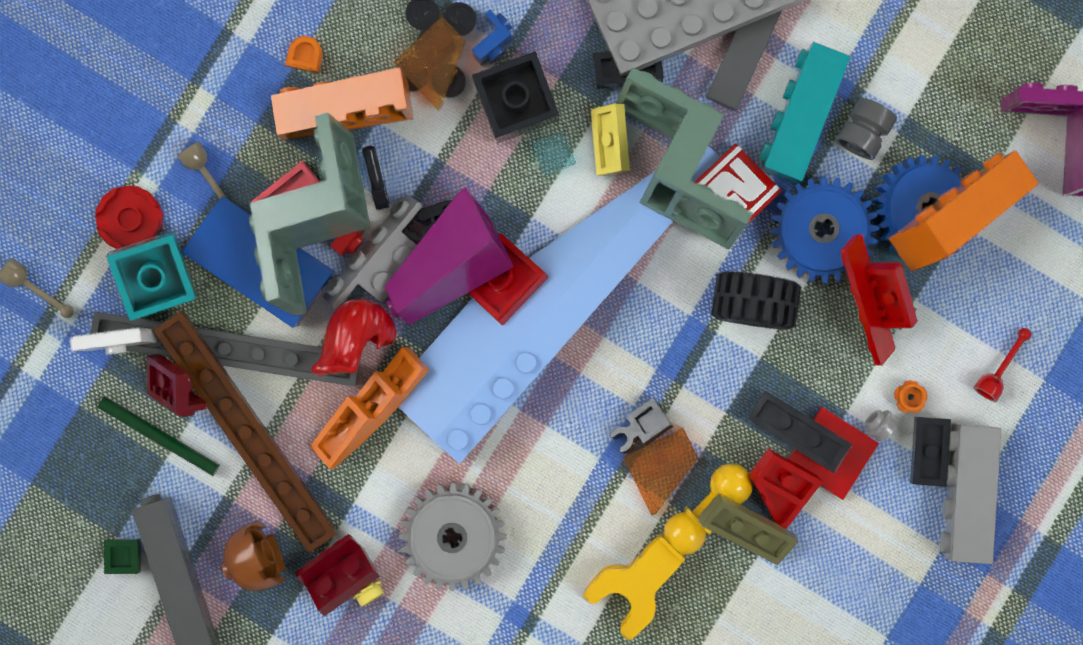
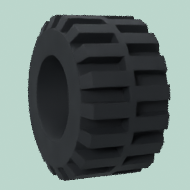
M733 271L722 272L716 276L711 315L717 320L735 324L789 330L796 327L802 286L795 281L774 276Z

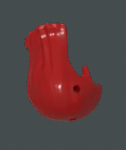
M364 299L349 300L340 305L329 320L320 359L312 365V373L318 377H323L325 374H351L357 372L363 349L368 340L377 344V350L381 346L392 344L395 340L397 332L389 313L380 305Z

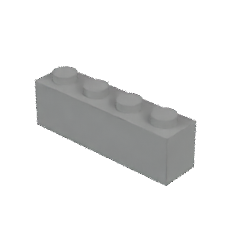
M952 425L949 441L951 456L947 472L948 498H944L942 504V516L946 519V532H942L940 536V551L944 552V558L950 561L993 564L1002 428Z

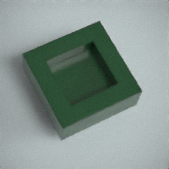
M141 539L104 540V574H138L141 572Z

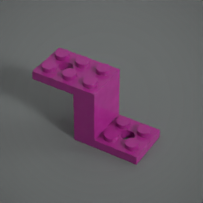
M1023 83L1022 87L1014 89L1012 93L1002 98L1001 112L1067 116L1063 195L1083 197V91H1078V86L1059 85L1056 89H1044V84Z

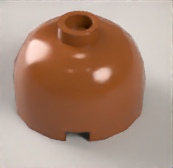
M257 520L236 530L228 538L223 552L222 570L229 580H233L241 588L259 592L284 582L285 577H280V572L285 570V562L273 534L266 537L261 530L266 528V526Z

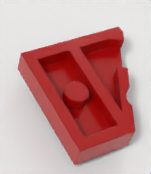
M768 448L749 474L774 522L785 529L789 527L823 482L818 475Z

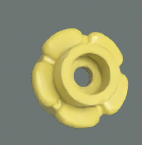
M381 580L375 583L373 581L355 594L352 599H357L361 607L374 601L384 594L379 585L382 583Z

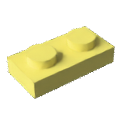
M615 103L591 109L596 175L607 176L630 171L624 104Z

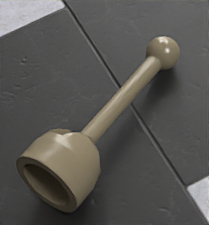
M200 142L189 146L177 156L186 168L199 170L219 199L225 196L205 167L207 153Z
M10 259L0 271V282L9 287L24 285L60 310L62 317L70 318L74 314L72 306L61 304L28 281L26 268L16 259Z

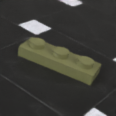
M720 493L715 496L698 517L701 526L776 565L799 542L795 533Z

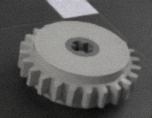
M452 482L450 490L445 491L442 484H439L437 487L438 493L436 494L430 489L425 490L427 499L424 501L417 496L414 501L418 508L408 507L406 510L411 519L401 521V525L408 528L407 532L399 534V539L407 540V545L401 547V552H409L411 555L406 560V565L415 563L417 568L413 574L415 576L422 572L426 574L425 584H428L432 579L437 580L436 587L439 590L444 583H449L450 591L455 590L456 583H461L464 590H466L469 586L468 580L471 579L479 585L482 572L488 577L492 575L491 569L488 567L490 563L496 566L500 564V560L495 557V554L505 552V548L498 545L499 541L507 539V534L499 533V528L505 526V521H496L495 518L501 510L499 508L493 510L489 508L493 500L491 497L485 501L480 499L482 490L478 489L474 495L469 493V484H466L462 491L457 490L456 482ZM453 528L455 533L461 532L462 538H459L457 541L459 544L453 545L451 540H445L444 535H447L449 532L447 529Z

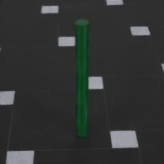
M107 397L100 401L98 409L211 476H214L220 467L218 463Z

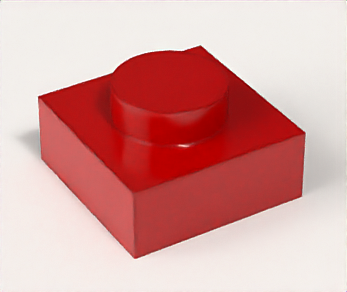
M360 230L339 236L330 247L343 257L348 252L353 255L365 239L361 236L365 231Z

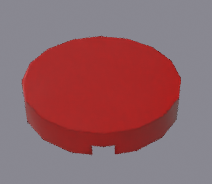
M138 186L117 187L111 189L101 198L96 208V228L98 234L107 245L119 249L160 235L163 229L164 214L159 201L152 193Z

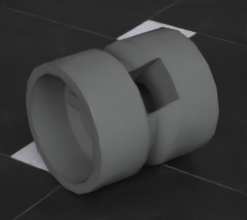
M860 97L849 114L852 122L844 124L835 140L851 153L867 160H874L882 147L880 136H887L897 120V116L885 106L873 100Z

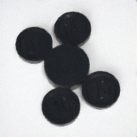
M411 0L406 8V18L412 27L422 30L415 44L419 59H405L397 68L401 67L405 74L410 92L420 91L427 85L429 80L427 66L438 68L432 78L435 91L444 98L457 97L465 88L466 78L459 67L449 64L456 54V42L452 35L462 37L471 33L476 25L475 12L466 3L456 2L449 5L443 14V24L446 28L444 29L435 26L439 20L440 12L434 0Z

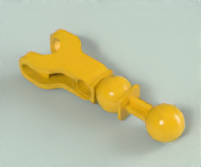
M734 463L725 464L716 469L710 481L711 492L693 511L686 505L684 507L685 512L675 514L669 518L664 526L663 534L660 533L630 564L605 566L584 589L582 598L590 604H596L610 593H619L627 597L631 604V609L621 622L620 632L625 639H633L654 618L656 609L655 593L686 560L685 555L694 554L701 549L705 543L706 532L709 535L712 533V531L701 526L698 520L699 515L718 493L740 505L748 500L753 489V482L749 477L750 473L748 470Z

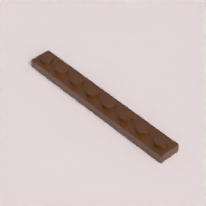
M185 311L178 312L156 327L153 331L177 366L189 373L193 389L200 398L207 402V409L308 553L337 535L338 530Z

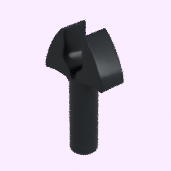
M366 146L362 149L375 208L376 210L390 208L385 180L382 177L376 149L374 146Z

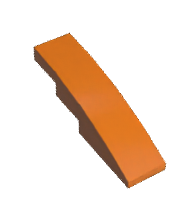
M402 347L383 372L375 371L356 397L348 396L312 442L310 445L311 449L329 469H334L391 416L430 369L410 348Z

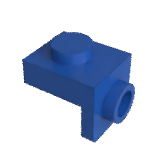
M491 9L485 13V19L494 31L471 49L473 57L481 66L487 61L490 64L497 61L505 53L503 48L512 41L511 33L509 32L512 26L501 13L495 15Z

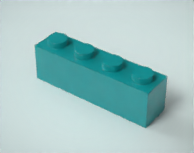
M814 41L807 50L801 49L794 66L800 70L795 81L789 80L782 97L787 100L783 112L779 110L776 112L770 127L771 130L775 131L771 143L765 141L758 158L759 161L763 162L761 170L764 173L795 185L803 181L851 56Z

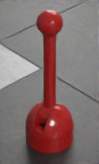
M1021 328L1018 331V339L995 374L987 373L978 379L973 389L979 395L992 402L998 401L1004 390L1001 376L1023 342L1031 338L1032 334L1028 328Z

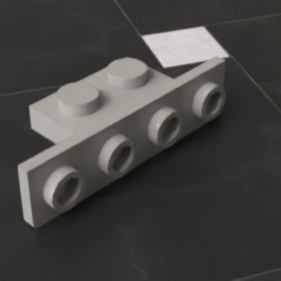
M409 195L394 203L387 219L371 231L367 243L361 250L354 252L350 256L347 267L339 276L334 277L327 284L323 298L333 308L337 309L357 284L381 303L387 298L386 284L417 246L401 231L423 205Z

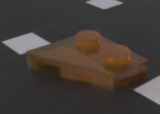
M442 16L393 63L398 68L401 67L405 76L439 111L443 107L444 98L450 82L453 80L459 58H461L466 41Z
M680 428L647 446L623 456L651 516L659 511L698 459L684 428Z

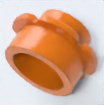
M913 380L905 381L894 392V398L897 400L896 405L904 413H909V411H912V413L920 412L925 407L928 398L926 389ZM909 394L913 395V400L908 399Z

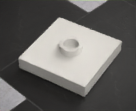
M134 328L74 336L70 339L72 351L105 349V354L109 355L127 352L126 346L156 343L157 337L153 331L154 329Z

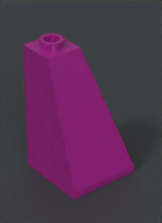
M467 187L459 191L385 286L390 298L386 300V304L391 314L395 318H402L408 325L413 324L514 267L488 213Z

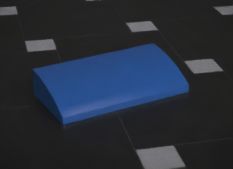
M222 196L202 221L181 253L290 327L299 326L307 313L293 316L267 302L262 296L260 281L263 278L261 268L257 264L254 254L257 242L256 236L253 234L249 224L251 214L225 196ZM298 248L296 252L308 312L334 273V270L302 248Z

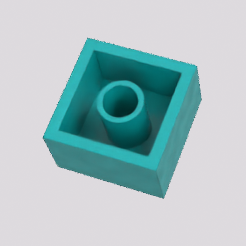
M175 231L110 251L107 254L108 264L130 321L196 299L197 292L183 253H181L182 250Z

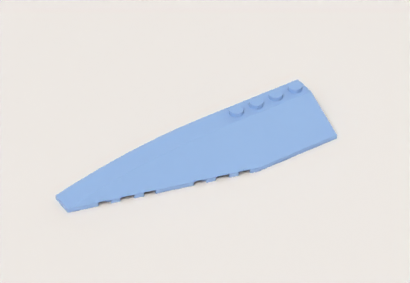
M709 146L691 179L692 182H695L720 158ZM656 171L530 257L549 277L503 326L472 298L421 355V361L430 371L398 408L459 464L671 225L673 220L639 203Z

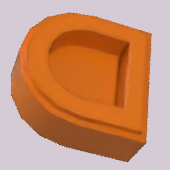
M310 36L296 38L291 42L288 49L286 67L319 74L323 59V51L320 44Z

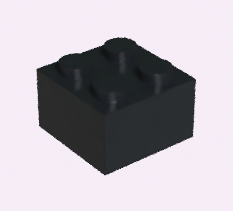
M536 51L472 75L496 144L559 121L560 114Z

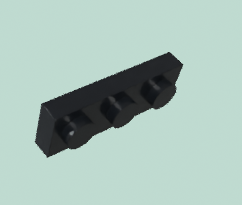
M764 391L747 418L753 424L833 474L836 473L853 446L850 442L767 391Z

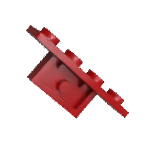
M854 234L841 249V261L848 274L850 290L859 311V320L864 327L867 337L868 350L872 354L874 364L876 366H883L895 351L890 328H913L918 320L901 262L871 263L863 235Z

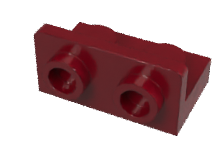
M161 354L147 355V394L172 411L176 416H192L195 414V411L207 409V402L191 392L192 381L188 372Z
M350 534L336 541L331 547L295 572L297 579L306 586L317 610L324 617L380 577L366 550Z

